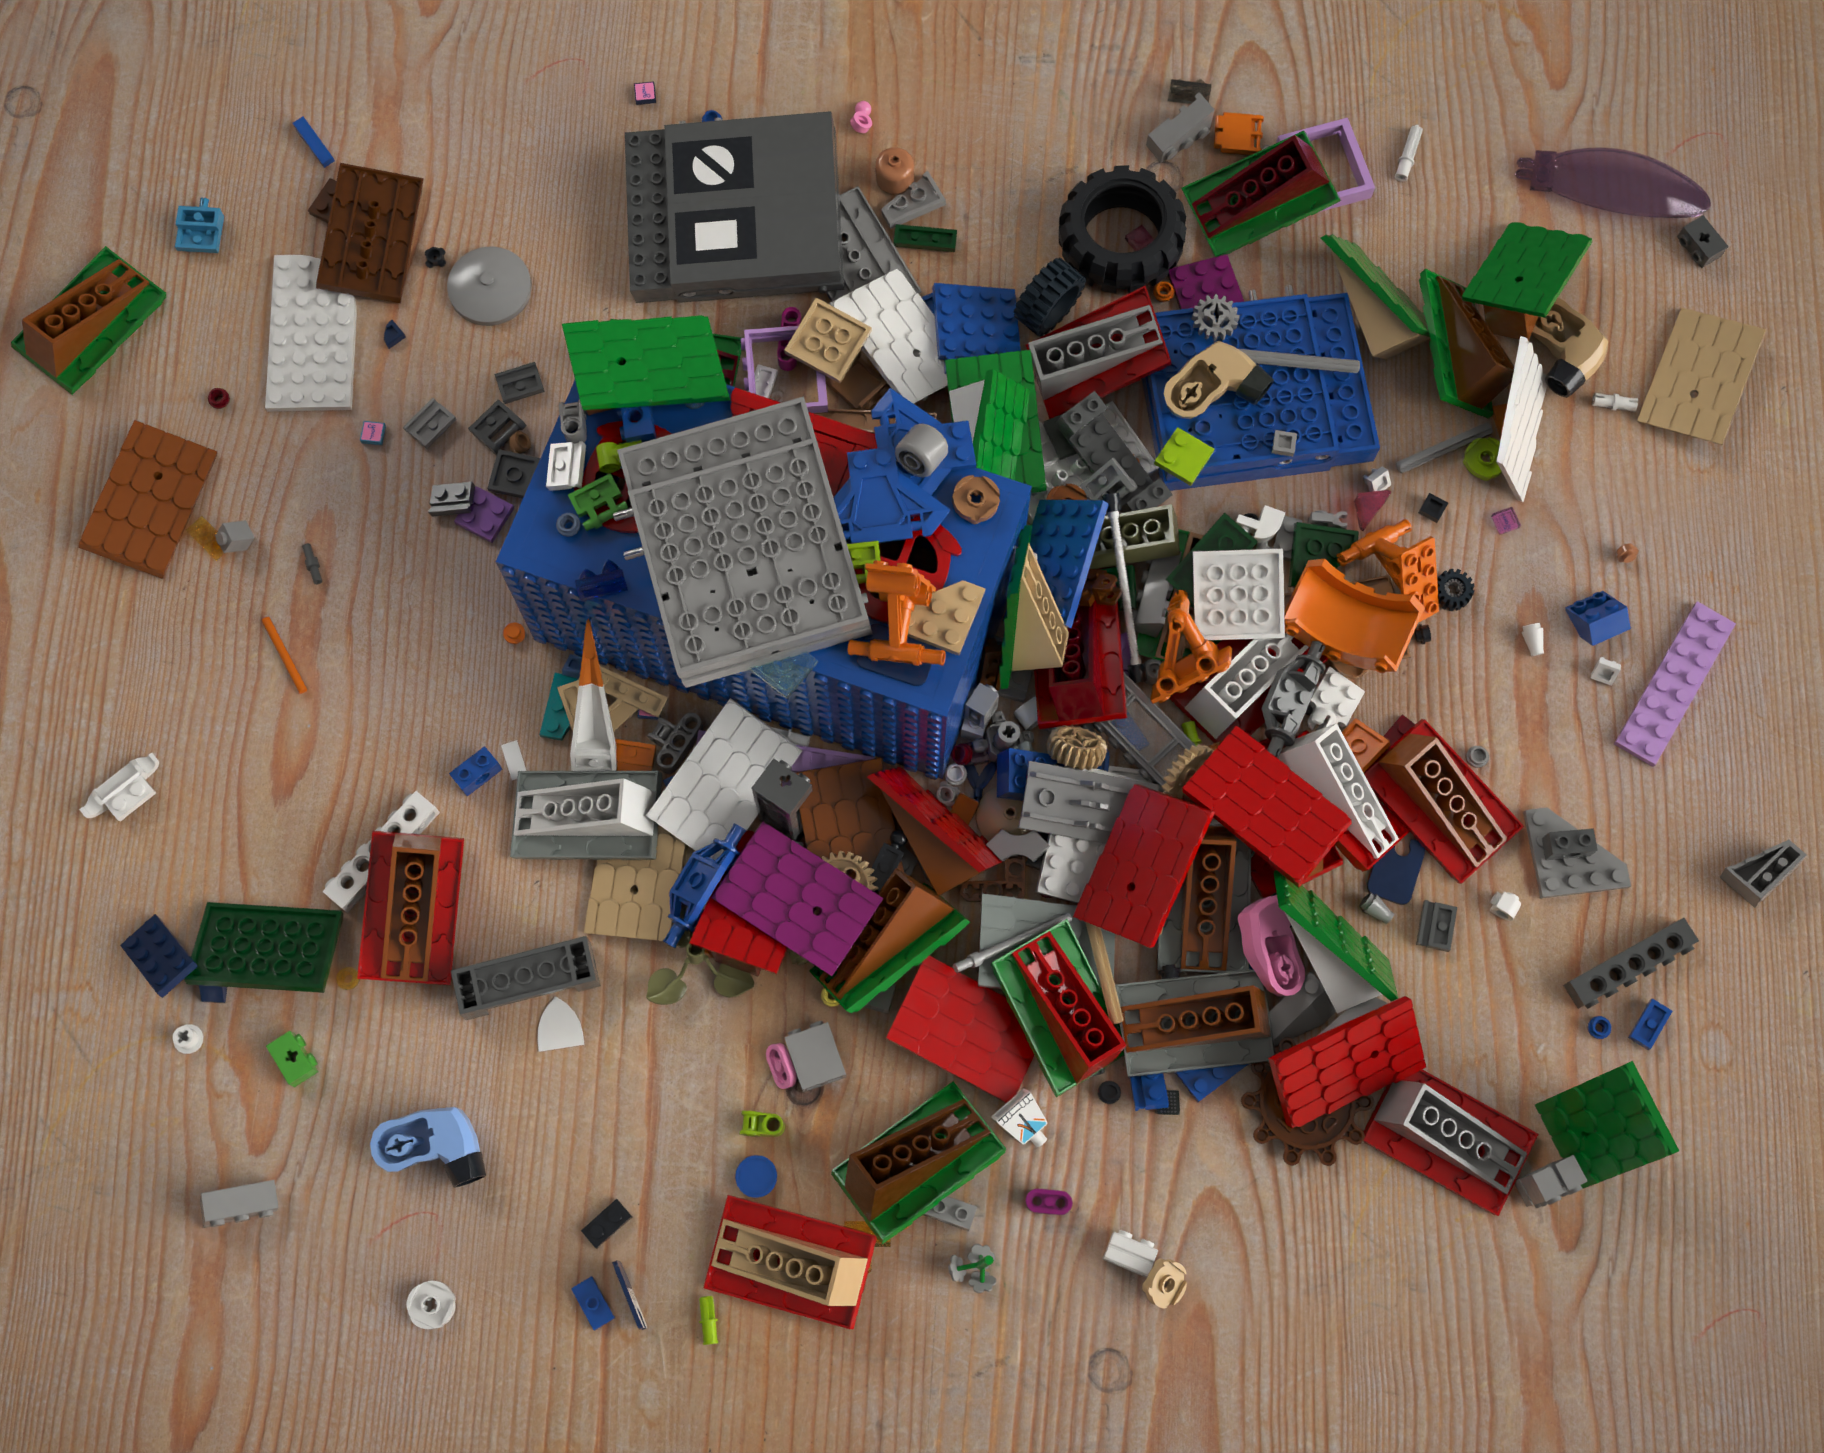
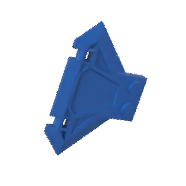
M891 388L888 389L872 409V420L880 419L881 425L874 427L877 448L891 446L896 448L914 425L921 423L936 428L944 436L948 444V454L930 476L917 477L910 474L900 465L896 458L897 470L930 495L935 492L950 471L976 468L969 421L942 424ZM890 418H895L894 424H890Z
M894 446L847 452L850 478L834 496V502L841 526H849V530H845L843 533L845 540L851 539V544L871 541L882 543L912 539V531L922 530L923 537L931 536L951 511L897 470ZM920 516L921 520L911 522V517Z

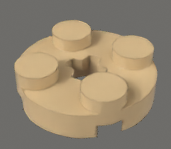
M1160 1258L1156 1260L1142 1285V1290L1146 1293L1148 1300L1160 1308H1167L1166 1306L1169 1304L1175 1305L1184 1295L1187 1282L1184 1281L1186 1270L1180 1263L1171 1259L1164 1260Z

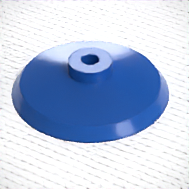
M760 1155L749 1156L737 1167L735 1174L736 1184L739 1190L746 1196L752 1198L763 1197L769 1194L775 1187L777 1170L768 1158Z

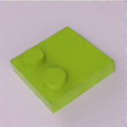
M1177 427L1155 459L1154 464L1191 486L1213 454L1214 448Z

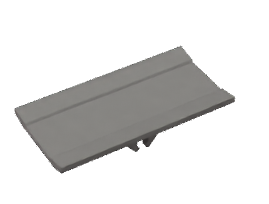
M1028 761L1026 786L1018 828L1106 844L1133 785L1139 784L1158 791L1159 785Z

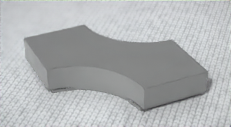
M1003 829L986 844L1001 861H1005V859L1011 856L1022 855L1035 862L1050 847L1036 831L1016 836L1009 834Z

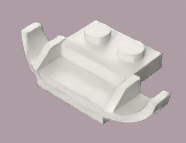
M150 753L148 757H140L129 761L126 766L98 788L94 789L88 797L86 805L79 810L86 818H93L109 809L118 821H122L156 794L146 779L156 771L159 766V760L153 753Z

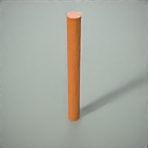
M270 617L263 618L261 621L300 694L306 692L307 688Z

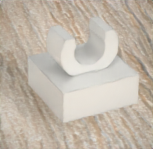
M1383 466L1378 470L1375 468L1371 469L1372 474L1370 476H1363L1370 494L1375 497L1391 486L1388 469Z
M1600 657L1591 673V679L1612 686L1621 670V664Z

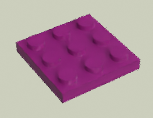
M1227 254L1169 269L1168 277L1174 288V294L1180 310L1198 306L1199 300L1201 299L1205 302L1208 295L1211 299H1214L1215 294L1218 295V299L1226 296L1227 303L1229 301H1233V303L1244 302Z

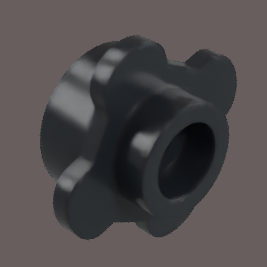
M437 247L427 249L425 251L427 258L426 266L428 268H433V266L444 267L446 265V260L444 259L445 250Z

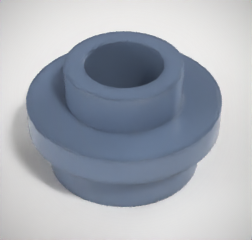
M565 513L558 518L556 527L561 535L570 537L578 533L581 523L575 514ZM571 522L573 526L569 529L565 528V525Z

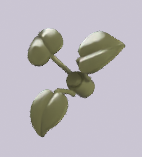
M685 907L680 913V918L683 920L688 907ZM688 930V932H684L677 944L680 948L686 947V959L680 974L677 976L675 971L669 968L655 971L649 979L646 998L650 1002L659 1005H669L681 1000L687 991V986L680 979L683 977L689 963L697 965L705 961L712 973L717 976L714 979L716 991L724 997H736L754 987V980L750 973L722 963L718 972L708 959V956L705 955V949L689 943L693 932Z

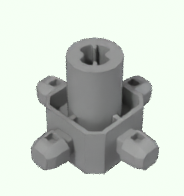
M997 711L991 717L992 724L987 729L983 738L975 739L972 742V748L976 753L985 752L986 750L987 758L997 762V754L1008 748H1014L1024 741H1029L1032 744L1034 742V735L1030 731L1020 733L1019 725L1013 721H1006L1003 712Z

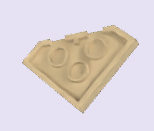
M962 580L932 593L929 606L915 605L914 611L911 612L908 637L959 656L986 589Z

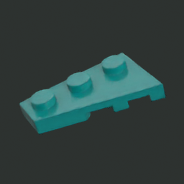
M560 673L554 674L539 734L540 737L562 741L568 733L571 725L557 687L577 681V678Z

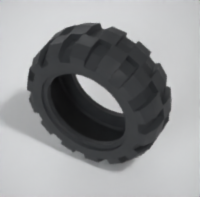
M1129 165L1114 166L1111 172H1105L1103 168L1087 176V183L1080 181L1068 193V200L1062 205L1059 216V245L1062 247V257L1065 262L1075 270L1077 269L1086 278L1088 285L1091 287L1094 283L1102 285L1101 290L1104 292L1116 294L1117 289H1127L1129 294L1145 286V283L1148 282L1154 286L1168 276L1169 269L1176 267L1182 255L1187 231L1185 226L1187 216L1183 203L1176 199L1177 193L1164 179L1159 183L1156 181L1155 173L1143 168L1136 172L1130 171ZM1124 207L1137 210L1146 215L1155 225L1158 235L1148 246L1138 251L1119 253L1098 245L1090 237L1086 227L1099 213L1111 208Z

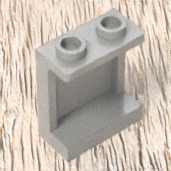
M823 1021L815 1022L810 1025V1029L801 1031V1028L788 1032L789 1036L784 1037L803 1093L846 1078V1073L828 1022L824 1024Z

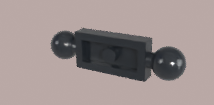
M896 829L891 833V845L883 844L872 866L874 872L870 876L878 879L872 883V885L878 887V890L873 891L876 894L880 892L891 874L898 867L904 855V852L898 850L899 847L904 846L908 841L902 829Z

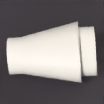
M1540 623L1523 626V632L1521 633L1531 656L1544 654L1543 628H1541Z

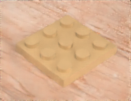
M815 298L786 346L784 353L841 383L870 335L872 327Z

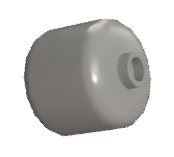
M923 423L914 425L895 448V456L900 465L907 472L917 477L930 476L948 454V444L944 436L936 428Z

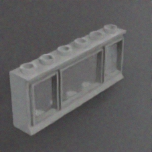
M1124 673L1127 718L1093 722L1092 725L1099 733L1104 732L1109 737L1107 739L1108 742L1115 749L1119 747L1124 753L1123 757L1131 765L1135 764L1140 769L1138 771L1139 774L1146 781L1151 779L1153 784H1158V791L1163 793L1165 790L1161 786L1166 783L1163 778L1169 775L1167 769H1172V761L1177 762L1178 754L1183 756L1184 749L1190 751L1192 745L1197 746L1155 703L1152 704L1150 698Z

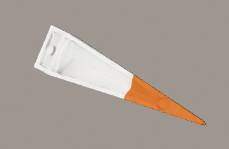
M588 619L585 627L570 752L571 771H616L617 746L591 622Z

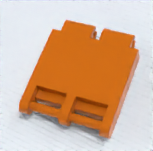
M1224 112L1223 116L1217 115L1215 118L1214 148L1221 149L1220 152L1246 155H1252L1261 151L1260 140L1263 138L1261 123L1264 121V116Z

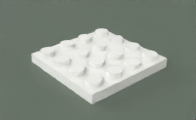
M1283 549L1193 552L1194 622L1204 639L1285 638Z

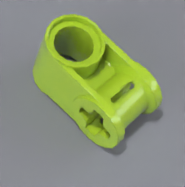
M742 1111L741 1113L743 1115V1126L739 1135L779 1137L785 1131V1123L777 1114L757 1111ZM772 1120L780 1122V1126L776 1131H769L768 1124Z

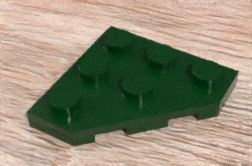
M1301 522L1294 523L1288 587H1296L1308 560L1326 559L1336 569L1341 566L1337 561V554L1351 548L1352 543L1358 540L1359 531Z

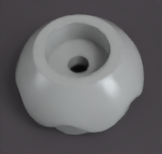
M1150 659L1145 662L1147 681L1144 682L1146 684L1153 685L1157 682L1159 666L1162 663L1161 660Z

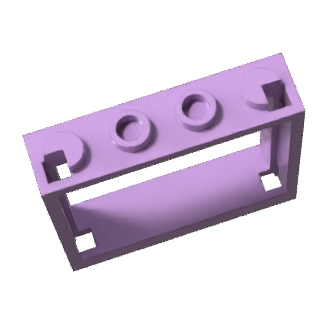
M1348 118L1278 136L1276 143L1301 131L1307 133L1310 141L1338 134L1358 187L1337 192L1341 201L1322 211L1372 197L1375 186Z
M799 326L744 330L745 338H741V348L746 350V357L742 358L743 371H748V378H744L745 391L756 394L752 343L791 340ZM816 371L818 402L806 403L808 412L811 413L828 412L825 375Z

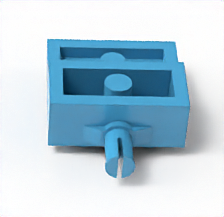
M201 197L199 207L178 206L175 223L178 228L175 243L177 251L219 253L224 214L220 208L208 207L209 199Z

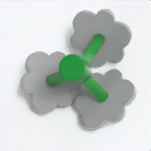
M974 1244L972 1246V1252L967 1256L968 1260L971 1261L970 1264L964 1265L961 1257L951 1256V1263L948 1269L953 1281L962 1282L967 1269L980 1270V1272L975 1271L971 1274L969 1285L973 1287L976 1293L990 1292L992 1290V1286L996 1284V1278L990 1276L989 1272L985 1270L993 1264L995 1255L993 1252H990L988 1245L982 1247L980 1244Z

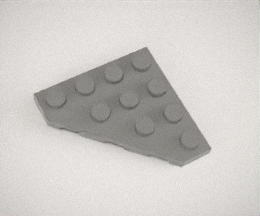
M1549 808L1530 809L1523 812L1540 899L1631 887L1627 864L1599 844H1597L1598 851L1589 857L1545 860L1542 838L1549 832L1578 829Z

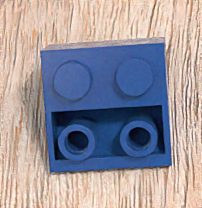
M1604 591L1596 592L1588 598L1576 601L1574 604L1565 607L1566 613L1579 636L1592 646L1631 629L1627 606Z

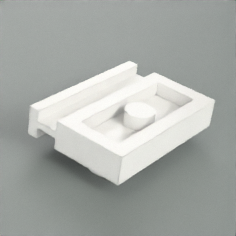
M583 441L575 444L573 442L550 445L546 487L550 491L572 489V487L582 488L586 445Z

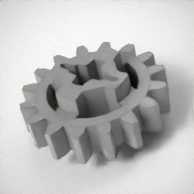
M1215 294L1214 299H1211L1208 295L1205 302L1200 299L1198 306L1194 307L1192 320L1195 322L1193 328H1199V335L1205 333V339L1213 336V341H1216L1217 337L1220 336L1222 340H1225L1226 334L1231 336L1233 330L1237 328L1239 315H1237L1238 308H1232L1233 301L1227 303L1226 296L1218 299V295Z

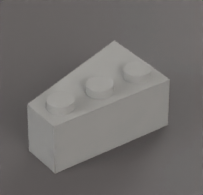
M1200 92L1194 96L1196 100L1187 108L1183 105L1179 109L1181 113L1174 119H1166L1148 134L1146 146L1160 163L1166 159H1172L1177 152L1182 149H1188L1194 141L1199 138L1203 139L1209 134L1214 109Z
M1787 840L1754 857H1749L1736 865L1725 868L1720 878L1755 908L1801 864L1807 854L1793 842Z
M270 1180L201 1193L200 1207L203 1228L218 1227L235 1221V1223L248 1221L249 1217L258 1215L259 1218L273 1216V1212L278 1210L275 1181Z

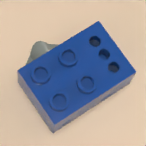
M1024 741L1014 748L1006 749L997 754V798L1023 801L1028 761L1064 767V764L1057 763V760H1053L1047 753L1035 751L1029 741Z

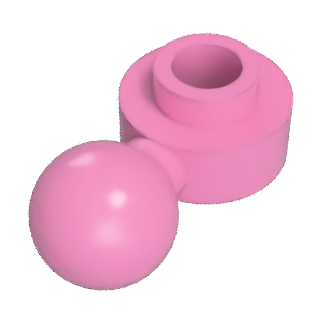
M860 101L855 106L856 113L851 118L850 123L856 132L866 133L872 126V120L869 117L871 106L866 101Z

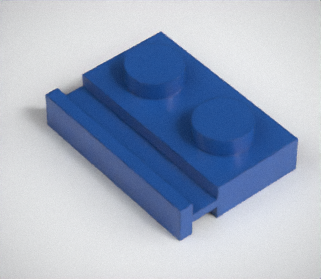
M1163 1073L1129 1077L1135 1111H1139V1109L1151 1110L1169 1107Z

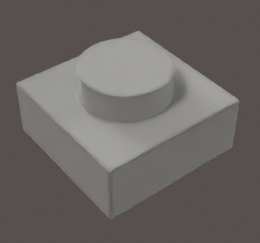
M1275 430L1272 453L1293 457L1297 433Z

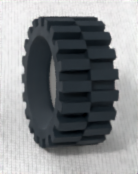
M1055 258L1053 262L1050 261L1047 264L1046 268L1043 267L1040 273L1033 277V281L1026 286L1025 292L1020 295V300L1015 305L1014 317L1038 337L1048 334L1050 329L1053 330L1056 324L1060 323L1063 317L1070 312L1071 307L1076 304L1077 298L1081 296V291L1085 288L1086 278L1062 258Z

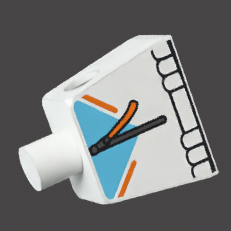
M1025 1088L991 1116L997 1124L1023 1145L1031 1140L1037 1148L1047 1140L1040 1131L1047 1125V1121L1034 1097Z

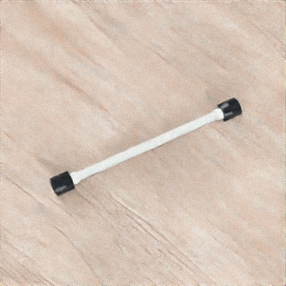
M1119 493L1102 495V500L1108 503L1106 513H1108V518L1111 520L1110 525H1112L1113 544L1115 545V556H1117L1116 564L1117 570H1119L1118 578L1119 584H1121L1120 590L1123 598L1125 623H1127L1126 631L1131 651V665L1127 666L1129 678L1134 683L1147 681L1145 663H1141L1139 651H1137V637H1135V626H1133L1131 598H1129L1130 592L1129 584H1127L1125 559H1123L1124 553H1122L1124 551L1122 550L1123 545H1121L1122 539H1120V525H1118L1119 511L1122 510Z

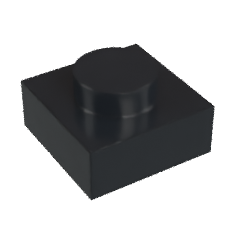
M1429 493L1418 513L1437 523L1448 502Z

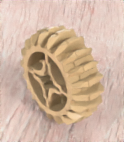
M1066 725L1056 727L1049 734L1046 743L1047 754L1053 760H1057V763H1062L1065 767L1069 766L1073 769H1096L1102 765L1107 753L1106 741L1100 735H1096L1095 732H1090L1088 729L1074 727L1073 725L1070 727Z

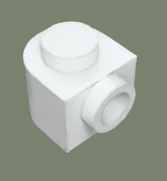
M1497 891L1490 901L1493 904L1490 912L1504 920L1513 921L1521 906L1519 897L1510 892L1499 893Z

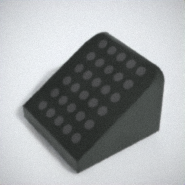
M1167 1090L1169 1107L1155 1109V1113L1180 1115L1179 1090Z

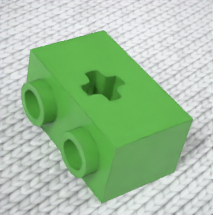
M288 1031L266 1045L287 1083L296 1087L318 1073L315 1067L318 1062L311 1052L309 1054L304 1048L306 1042L300 1034L296 1035L292 1031ZM294 1053L297 1054L296 1057H295V1058H296V1061H295V1062L291 1061V1060H293V1056H292V1055H293Z

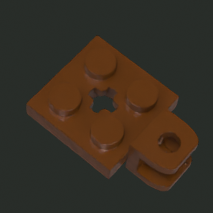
M1089 569L1079 606L1091 607L1095 600L1100 605L1116 604L1122 594L1119 588L1114 587L1117 582L1116 576L1107 574L1106 570Z

